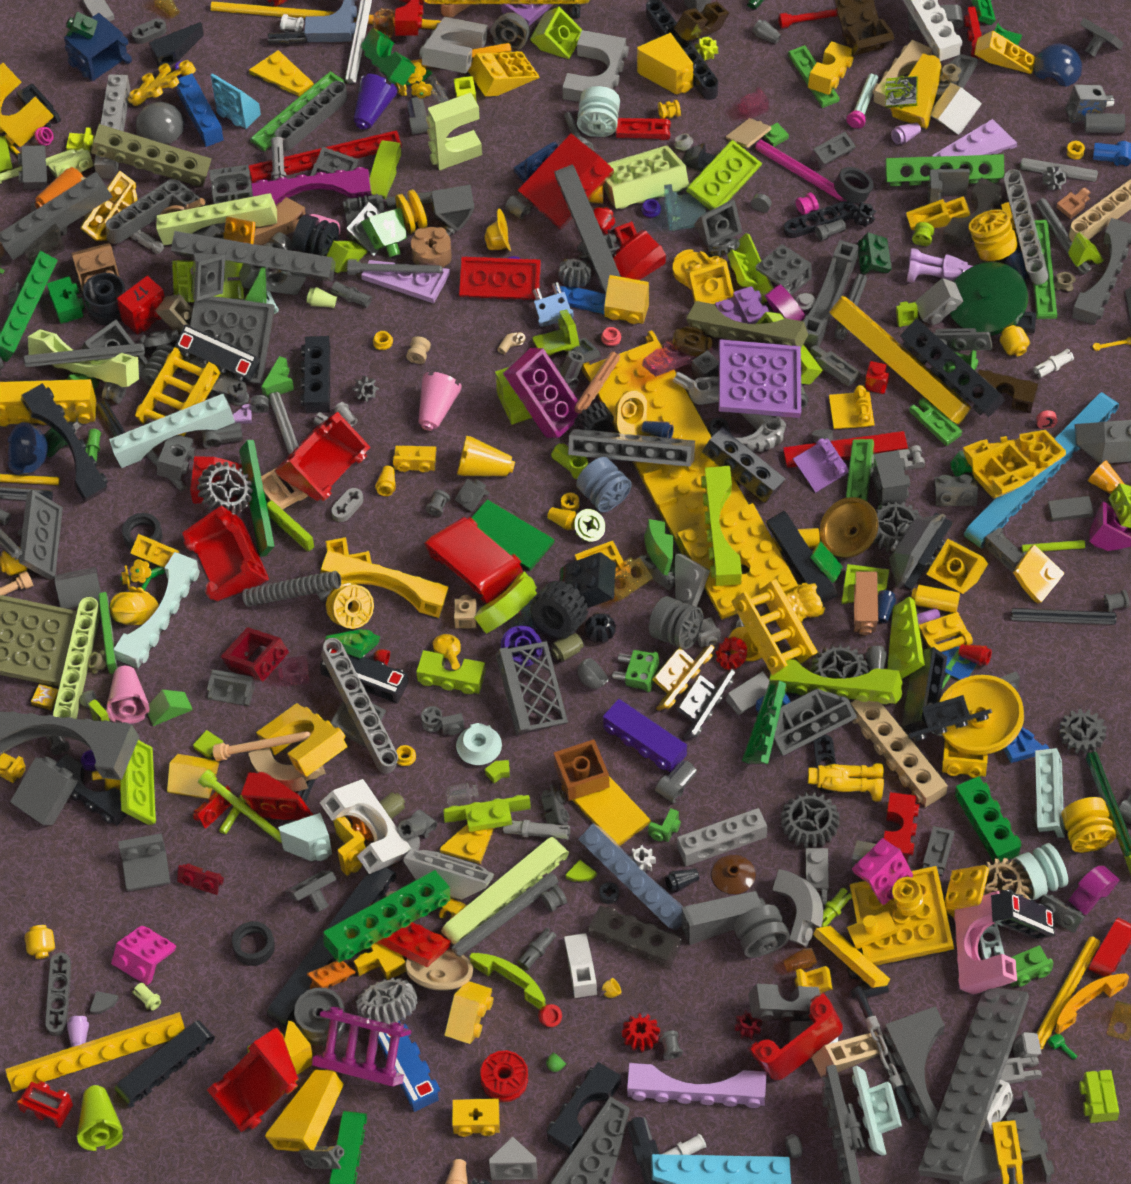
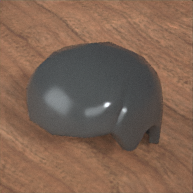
M592 658L583 660L577 668L580 681L590 689H599L609 681L605 672Z

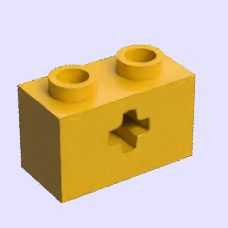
M499 1099L453 1100L454 1134L467 1137L472 1133H481L483 1136H492L495 1133H500ZM479 1116L478 1120L475 1121L474 1117Z

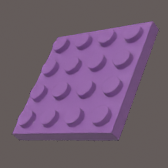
M720 340L719 411L800 418L801 346Z

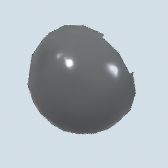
M165 102L150 103L143 108L136 120L138 136L163 144H170L177 140L185 126L184 118L178 109Z

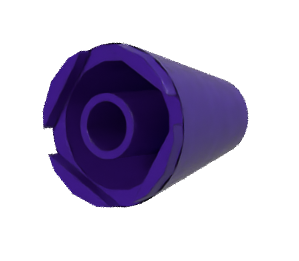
M367 74L366 77L363 75L361 78L354 115V122L360 129L371 128L397 94L396 86L393 83L391 85L385 83L387 79L381 76Z

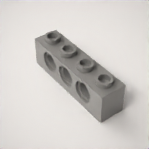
M759 808L677 837V849L685 866H689L766 838L767 824Z

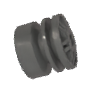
M668 596L663 597L657 602L652 611L649 621V633L655 639L669 642L682 649H688L699 637L703 625V612L701 608L687 603L683 604L682 601Z

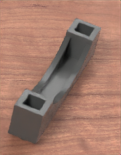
M1111 218L1103 242V244H1107L1110 254L1108 268L1094 287L1085 293L1080 292L1073 309L1072 318L1093 325L1096 324L1097 319H1102L1105 310L1103 305L1108 304L1111 296L1109 290L1110 288H1115L1117 282L1115 276L1121 273L1123 268L1121 261L1122 259H1127L1130 250L1127 247L1128 244H1131V224Z
M839 240L819 296L812 310L803 321L808 333L803 344L805 347L820 346L832 319L829 311L842 296L857 262L858 245Z

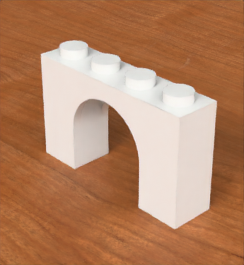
M363 779L333 790L320 802L331 820L345 815H352L362 820L369 827L374 837V843L367 846L357 856L369 874L398 863L410 851L411 847L405 839L399 836V830Z

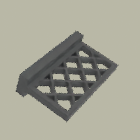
M547 641L510 649L508 647L499 649L495 655L516 735L568 723ZM543 648L545 657L542 661L531 656L534 649ZM520 653L526 659L522 665H519L513 661L512 654ZM528 659L539 665L534 674L524 668ZM541 667L549 671L550 677L547 682L536 676ZM520 671L531 677L527 686L518 680ZM533 679L544 685L539 694L529 688ZM546 687L554 691L555 698L552 702L541 696ZM526 691L536 697L532 706L524 702L523 695ZM539 699L549 705L545 714L534 708ZM551 708L560 713V720L554 721L547 716ZM531 711L542 718L539 724L530 725L528 716Z

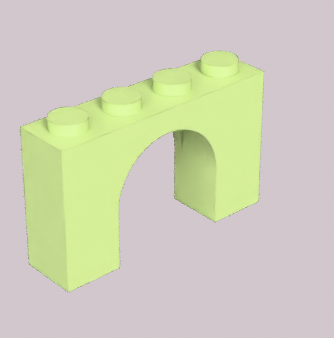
M472 93L428 108L426 121L430 128L427 129L431 140L428 142L432 152L430 159L432 164L437 165L439 170L482 155V145L474 130L456 137L446 138L455 128L480 119L479 106Z

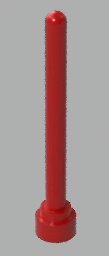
M836 9L792 16L791 14L780 13L778 14L780 28L783 29L789 28L792 23L836 17L837 13Z

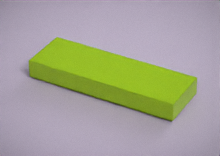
M271 500L266 504L269 517L307 552L314 548L313 537L274 501Z

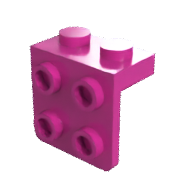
M883 838L852 868L854 874L870 884L882 905H885L893 898L892 888L898 879L913 877V873L901 850Z
M140 926L116 943L111 964L148 985L153 980L156 965L172 954L176 949V945L153 932L150 928Z

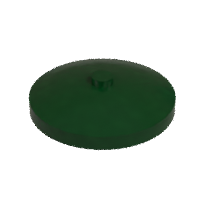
M996 262L981 263L965 270L954 281L963 302L954 311H951L950 315L960 329L975 328L976 332H989L990 336L1001 334L1005 328L1015 325L1026 311L1028 304L1026 284L1022 276L1008 265Z

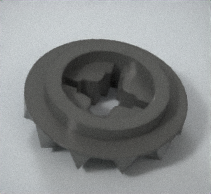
M723 238L712 243L708 250L710 255L722 256L728 254L731 250H736L740 243L736 238Z

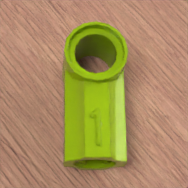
M559 443L551 453L552 458L569 470L573 478L578 479L582 470L588 465L587 457L568 455L569 447L564 443Z

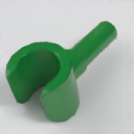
M1055 1034L1049 1038L1048 1043L1053 1050L1060 1047L1073 1060L1078 1057L1067 1047L1061 1034Z

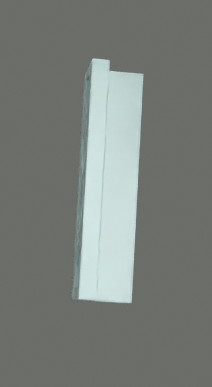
M1057 748L1035 751L1037 828L1039 832L1055 830L1057 837H1064V824L1061 817V812L1063 811L1062 760Z

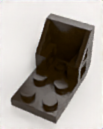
M833 0L845 45L852 48L851 56L887 48L895 40L893 32L883 19L879 20L874 0Z

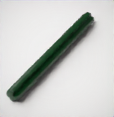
M1097 752L1087 753V763L1099 794L1106 803L1109 819L1113 823L1122 854L1127 857L1131 855L1129 833Z

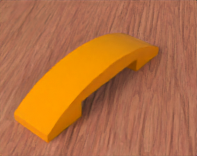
M1126 973L1110 975L1082 988L1063 1008L1058 1018L1055 1032L1060 1034L1074 1024L1077 1017L1075 1011L1103 991L1110 998L1126 987L1129 976Z

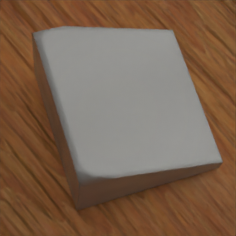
M1023 1032L1013 1042L1012 1047L1015 1058H1031L1041 1054L1039 1038L1036 1033Z

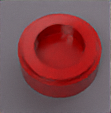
M553 1004L544 1005L539 1010V1021L547 1027L557 1026L562 1020L561 1009Z

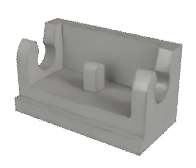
M764 672L759 673L729 692L726 701L738 715L742 714L745 710L755 705L756 700L765 695L769 679Z

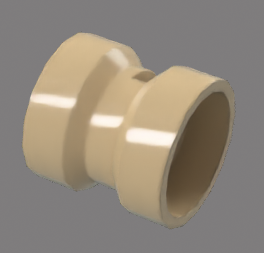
M413 337L410 343L411 348L408 350L406 358L412 363L424 364L427 358L426 353L429 351L431 343L423 337Z

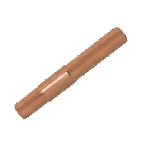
M615 352L609 354L574 409L576 413L581 414L583 409H588L587 407L590 406L618 363L619 354Z

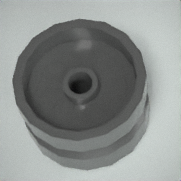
M774 905L753 908L743 913L733 923L734 932L737 938L741 940L742 950L750 958H757L775 952L790 939L787 927L782 923V916Z
M314 988L308 990L299 997L295 1004L294 1015L297 1028L310 1044L316 1046L326 1045L330 1019L321 1017L320 1012L329 1010L330 1007L342 1008L343 1012H345L341 998L330 989ZM339 1021L336 1040L342 1036L346 1023Z

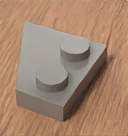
M682 554L675 555L676 600L682 601L683 604L687 603L697 607L710 570Z

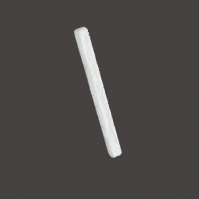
M372 0L360 1L345 81L349 84L355 83L362 54L360 46L365 38Z

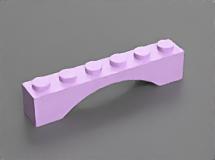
M629 1063L628 1097H632V1099L637 1101L653 1098L658 1102H667L669 1099L678 1100L679 1103L683 1104L691 1103V1101H700L704 1105H712L716 1102L730 1107L737 1104H746L750 1108H758L760 1105L765 1106L766 1072L743 1070L734 1077L721 1082L691 1084L673 1079L660 1072L651 1064Z

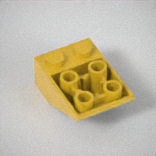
M518 51L476 53L468 69V72L473 76L474 81L485 96H499L539 78V75L523 52Z

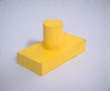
M889 911L876 916L867 915L863 921L847 927L856 949L898 933Z

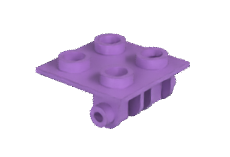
M823 438L816 442L815 446L793 458L815 493L849 473L848 467L828 438L825 440Z

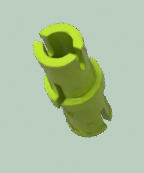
M841 888L832 901H828L825 904L821 927H827L835 916L838 917L841 914V909L852 898L850 893L845 895L848 892L846 889Z

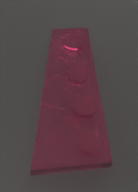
M671 340L670 342H665L661 349H656L644 358L642 366L656 377L690 364L697 357L680 352L674 347Z

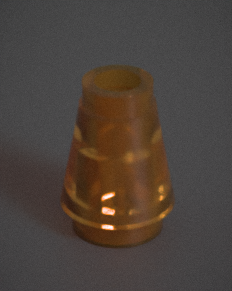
M804 947L783 960L787 973L794 972L800 968L802 970L811 969L814 965L818 964L811 947L808 949Z

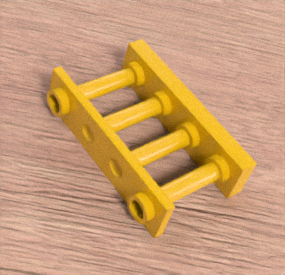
M174 347L172 353L168 354L165 365L143 403L137 407L136 418L140 423L144 424L148 418L156 421L165 417L153 411L158 401L180 411L205 401L220 375L216 365L208 362L206 367L202 369L182 360L183 355ZM177 367H180L198 375L199 379L192 386L172 376ZM170 384L190 393L186 402L182 403L162 393L166 386ZM184 432V433H181V434H178V435H180V436H185V434H186L187 432Z
M777 579L759 590L760 594L750 598L745 591L731 601L772 675L788 666L787 660L796 657L801 664L817 654L815 646ZM765 602L771 613L760 617L755 605ZM775 620L781 631L771 635L765 624ZM786 638L791 650L781 654L776 642Z

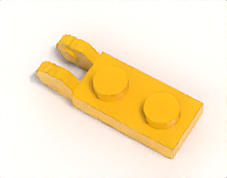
M1015 1120L992 1122L991 1127L1002 1184L1009 1183L1007 1168L1014 1167L1017 1184H1023L1022 1158Z

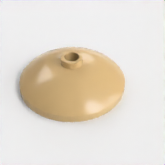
M448 949L428 968L407 958L406 972L414 982L422 987L447 991L457 989L468 983L473 974V966L464 955L458 957L454 954L453 950Z

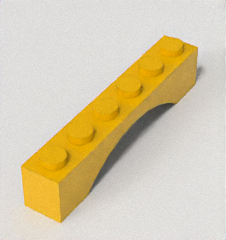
M327 551L320 573L336 570L341 576V584H368L384 587L403 596L418 612L437 618L440 617L448 586L345 556L338 552Z

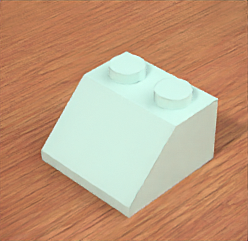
M321 813L279 827L282 846L285 851L310 861H322L332 854L329 834Z

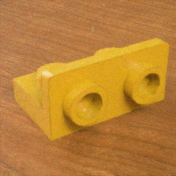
M395 446V456H393L394 470L401 472L409 470H419L420 472L435 471L436 447Z

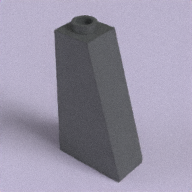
M756 891L685 906L681 908V927L689 945L734 930L733 923L738 917L753 908L764 906L765 902L763 898L758 897Z

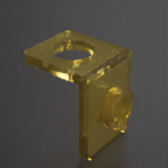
M1121 1001L1115 1002L1107 1032L1108 1036L1129 1041L1131 1035V1004ZM1122 1022L1126 1024L1127 1031L1119 1034L1114 1030V1025Z

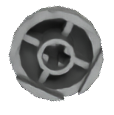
M517 13L502 14L495 20L491 28V34L494 37L493 41L496 45L506 44L507 41L512 42L517 38V43L510 46L518 50L526 44L530 33L526 19Z

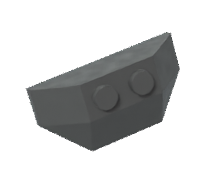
M1131 420L1075 424L1076 445L1082 448L1099 464L1106 460L1108 463L1131 461Z
M944 514L915 519L910 524L906 523L900 532L903 535L900 541L896 539L891 546L890 551H892V554L889 557L895 585L899 589L906 583L946 517Z
M815 689L781 707L774 741L781 755L784 756L856 719L857 716L848 698Z

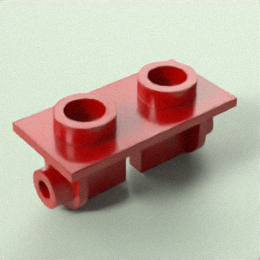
M226 786L225 788L232 793L229 786ZM217 792L208 799V804L204 802L198 809L194 810L192 815L197 822L201 821L205 829L232 805Z

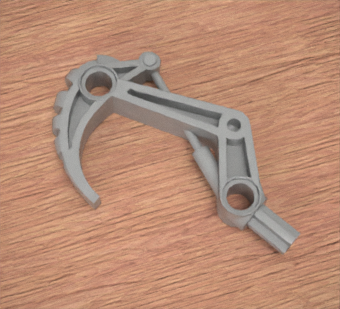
M678 372L673 379V382L689 390L690 398L694 403L702 405L719 402V377H701L694 381ZM741 413L757 430L750 436L736 438L752 452L770 450L783 441L786 424L779 416Z

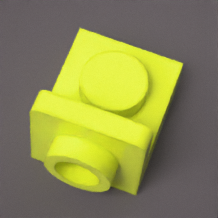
M86 128L85 134L69 133L66 150L73 149L78 151L83 149L90 152L95 135H92L91 128Z

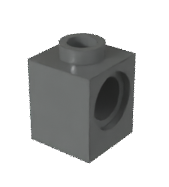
M706 351L692 360V375L696 379L701 377H719V361L709 351Z

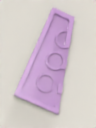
M992 119L935 153L932 157L995 155L1003 150L1016 148L1017 142ZM946 165L940 167L941 169H949Z
M369 260L368 264H395L391 262H382L374 260ZM443 268L441 273L363 271L361 276L362 280L434 303L450 275V269Z

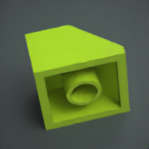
M560 7L544 13L530 40L541 51L570 59L577 46L582 29Z

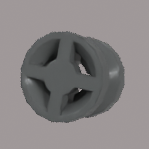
M106 382L102 391V397L106 400L112 399L114 403L119 404L125 396L126 387Z
M430 706L422 711V726L426 731L436 732L442 728L441 718L443 716L439 708Z
M554 885L550 891H544L540 894L543 903L550 912L555 911L557 906H563L567 903V899L558 885Z

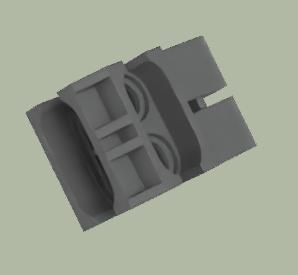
M248 165L209 170L214 204L253 197ZM239 186L247 187L246 189L241 191L237 190ZM220 189H227L226 193L217 192ZM218 223L217 225L225 232V223Z

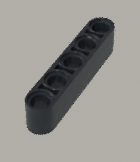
M782 511L766 521L768 529L801 581L807 584H816V593L820 597L822 604L837 597L838 594L834 586L811 559L812 551L786 511Z
M200 1020L195 1021L124 1077L115 1086L114 1091L129 1108L134 1107L136 1101H141L152 1092L151 1089L155 1086H160L170 1078L169 1075L171 1073H176L185 1066L191 1057L195 1058L205 1050L207 1044L211 1045L215 1040V1036Z

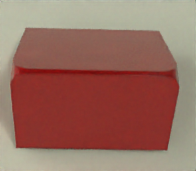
M632 221L612 229L621 246L637 234Z

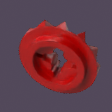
M734 636L725 638V641L719 643L718 651H715L717 654L716 661L720 662V666L727 670L739 668L747 658L748 650L745 642ZM731 648L737 652L730 656L726 654L727 651H731Z

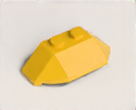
M121 171L107 185L112 198L88 212L82 221L80 229L96 241H107L106 221L137 201L136 183Z

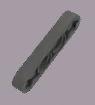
M57 953L50 960L46 1028L49 1034L53 1036L62 1035L67 1029L71 961L65 953ZM60 960H64V963H66L62 964V973H59L57 965ZM57 980H64L66 982L65 986L61 989L53 987ZM56 1000L64 1002L63 1007L60 1009L52 1008V1004ZM55 1015H58V1020L61 1024L58 1025L57 1029L53 1028Z

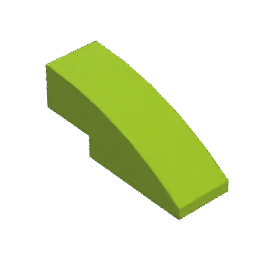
M381 141L370 176L372 195H382V198L386 199L397 173L396 166L402 155L400 143Z

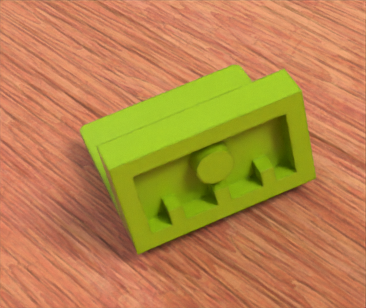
M567 309L559 311L560 319H558V325L560 330L532 337L536 348H543L548 356L561 350L569 351L574 349V347L580 346L576 325Z

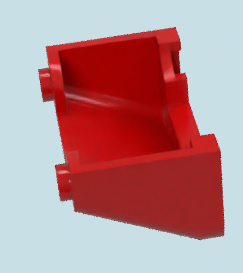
M337 411L320 423L274 472L281 479L314 500L319 501L321 499L325 501L332 494L330 492L331 486L353 463L357 462L359 464L367 457L365 453L370 449V446Z
M218 507L182 532L185 539V547L190 552L194 551L198 554L210 581L206 584L205 589L209 599L220 601L239 594L244 589L260 586L269 580L244 522L237 515H233L231 511H227L225 507Z
M462 517L431 536L424 544L431 558L436 562L439 561L442 565L448 566L469 584L474 592L476 591L479 595L481 594L482 597L480 599L485 604H488L496 599L523 572L520 566L521 560L515 554H508L482 532L471 517Z
M818 993L810 999L812 1003L808 1017L814 1024L782 1049H779L771 1040L756 1041L747 1048L771 1079H784L815 1055L823 1046L831 1043L842 1033L843 1024L832 1003L824 993Z
M277 1027L254 1041L248 1047L249 1052L232 1070L227 1072L222 1080L212 1084L207 1089L240 1132L247 1128L251 1130L256 1128L262 1122L260 1118L285 1093L289 1094L298 1086L296 1084L298 1076L284 1036Z

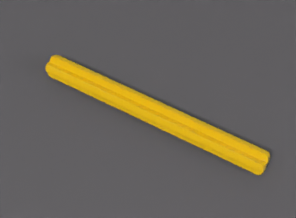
M1092 936L1088 938L1036 1033L1041 1049L1045 1046L1063 1008L1070 1000L1099 947L1100 941Z

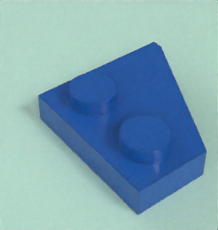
M1022 727L1018 736L1003 749L1010 763L1035 757V751L1046 750L1049 747L1046 744L1041 745L1034 739L1035 735Z

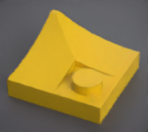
M1035 545L1028 549L1013 572L1022 588L1038 604L1044 600L1064 575V572Z

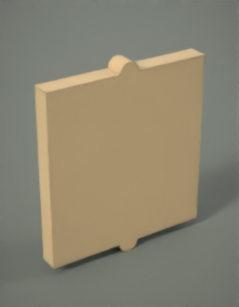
M749 118L728 134L726 139L729 141L734 140L737 144L748 148L769 132L771 126L763 124L762 121L758 122Z

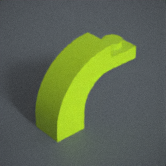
M525 571L520 573L504 593L479 609L474 618L486 634L512 618L537 594L535 591L537 587L533 579Z

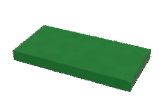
M488 499L472 517L482 532L508 554H515L521 560L520 566L528 571L533 569L554 544L552 537Z

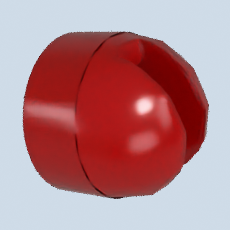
M384 649L377 650L373 655L374 661H381L387 666L390 659V651Z

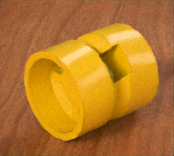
M911 877L898 879L892 888V894L898 911L905 916L919 914L924 907V896L919 882Z

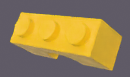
M831 41L824 51L823 63L817 62L810 72L808 88L827 95L831 93L833 88L836 89L839 79L845 76L847 67L850 68L853 63V57L851 56L852 48Z

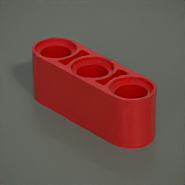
M1119 917L1116 919L1089 967L1090 971L1102 977L1110 976L1112 972H1115L1121 961L1122 954L1125 955L1131 944V923Z

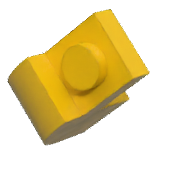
M377 942L370 947V953L361 954L354 960L355 969L359 976L380 967L387 980L406 972V962L402 955Z

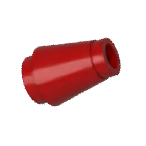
M961 644L958 655L982 666L989 664L992 650L984 645Z

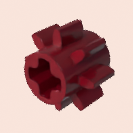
M746 1010L742 1016H736L738 1024H735V1031L741 1032L740 1038L746 1036L753 1040L755 1033L761 1034V1019L752 1018L751 1013H748Z

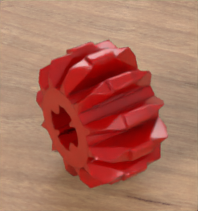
M638 1013L636 1019L630 1015L629 1022L623 1023L622 1037L625 1038V1045H631L633 1051L638 1046L642 1053L645 1050L644 1046L652 1049L653 1043H658L659 1037L657 1035L660 1034V1028L656 1027V1019L650 1020L649 1014L642 1018V1015Z

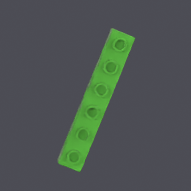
M1004 154L886 158L885 182H890V186H902V182H909L910 185H921V181H929V175L924 177L920 174L922 166H927L930 170L940 169L942 165L948 166L949 169H959L960 165L965 164L970 172L968 183H980V179H988V183H998L999 179L1004 178ZM980 164L988 166L987 174L983 175L979 172ZM903 166H907L910 169L908 177H903L900 173Z

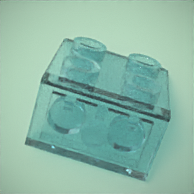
M672 184L664 185V203L669 230L694 228V224L699 216L706 213L705 206L690 194L677 196V192H673Z

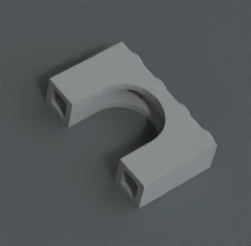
M444 17L437 24L435 31H432L430 38H427L425 45L420 49L422 65L466 73L471 66L472 48H483L486 44L488 25Z
M582 30L577 43V56L600 60L608 66V69L601 75L594 77L567 73L563 84V99L579 102L581 93L585 89L594 86L607 87L615 91L613 88L614 86L617 87L619 83L618 73L622 72L624 68L623 58H627L629 47L626 46V38Z

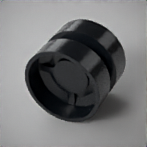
M99 273L89 278L83 287L88 315L97 324L107 326L115 320L118 322L122 321L117 298L125 293L126 290L124 282L119 276L112 273Z

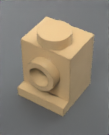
M468 595L455 599V628H476L477 621L474 618L477 613L476 599H472Z

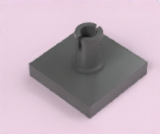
M1085 18L1081 21L1080 25L1094 36L1085 49L1092 56H1096L1103 42H1107L1119 50L1124 45L1115 35Z
M322 870L285 890L289 899L296 901L308 895L316 912H319L329 906L320 888L335 881L336 878L333 872Z

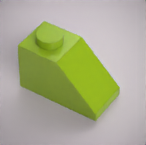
M333 241L326 257L334 259L336 262L334 272L340 273L348 271V259H357L359 261L368 251L355 241Z

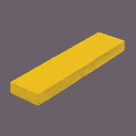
M831 926L816 928L813 935L872 988L888 985L890 978Z

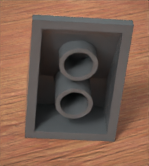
M115 320L85 341L81 348L90 349L135 343L119 322ZM144 355L134 356L138 357L139 377H141V371L148 363Z

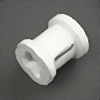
M283 14L280 29L281 31L301 32L304 20L301 17L293 18Z

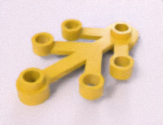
M184 60L179 64V69L170 74L168 73L171 71L168 63H165L158 68L160 73L156 79L152 73L145 74L142 77L143 84L140 88L134 89L129 93V103H132L133 106L140 105L146 98L160 96L163 93L162 88L177 86L179 80L176 76L181 74L184 77L195 72L196 69L193 63L189 62V60Z

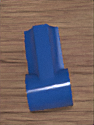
M1120 141L1116 145L1095 143L1093 160L1111 161L1117 166L1120 164L1127 167L1131 164V143L1127 141Z

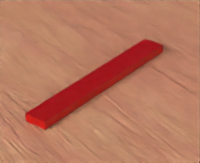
M395 130L325 148L358 159L377 154L382 140L400 143L401 148L402 144L398 132ZM322 148L284 157V172H286V176L312 170ZM272 160L248 166L252 183H256L258 180L272 179Z

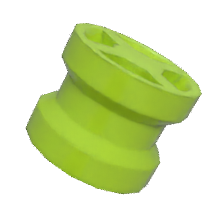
M926 222L917 223L912 241L916 245L927 247L932 242L931 236L934 234V227Z

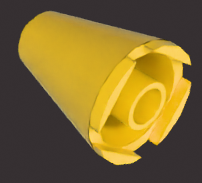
M466 436L457 475L508 476V473H513L515 461H512V456L471 436Z

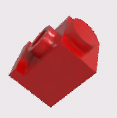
M870 361L865 389L866 391L885 394L889 381V373H886V364Z

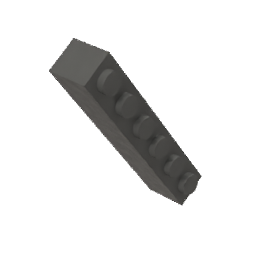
M95 172L0 232V242L14 260L112 198V195L98 173Z

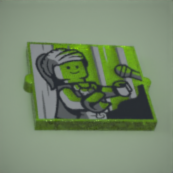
M918 76L886 78L885 108L900 107L902 109L903 107L917 106Z

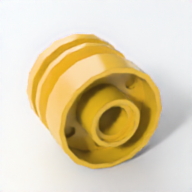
M986 211L977 215L969 223V231L975 242L977 254L982 260L996 261L1012 254L1018 247V241L1012 229L1009 214L1006 211Z
M1090 797L1077 800L1066 806L1061 812L1064 827L1068 831L1071 848L1075 852L1085 853L1100 850L1111 844L1116 838L1113 823L1108 819L1109 812L1102 798Z

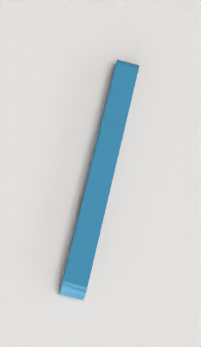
M1102 392L1098 394L1055 438L1066 450V455L1023 486L1001 497H997L968 526L964 537L979 548H983L982 545L985 543L986 536L998 528H1003L1009 521V518L1022 508L1021 505L1027 503L1035 495L1034 492L1040 490L1048 482L1047 479L1049 477L1052 478L1060 469V466L1073 456L1072 453L1080 449L1076 445L1075 424L1107 422L1110 415L1117 411L1119 403Z

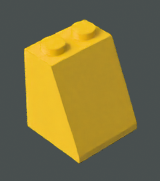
M671 33L637 47V72L676 95L682 92L686 93L693 88V63Z

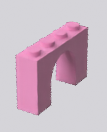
M999 891L983 895L981 904L978 906L955 909L958 982L960 989L970 994H978L988 989H994L1017 981L1015 959L999 954L981 960L978 954V943L981 935L989 926L995 924L992 922L991 895L999 894Z

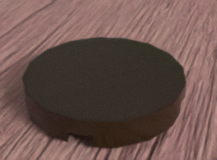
M686 326L682 327L681 330L676 329L672 337L674 347L689 356L698 357L706 351H710L712 346L711 338H707L705 332L695 327Z

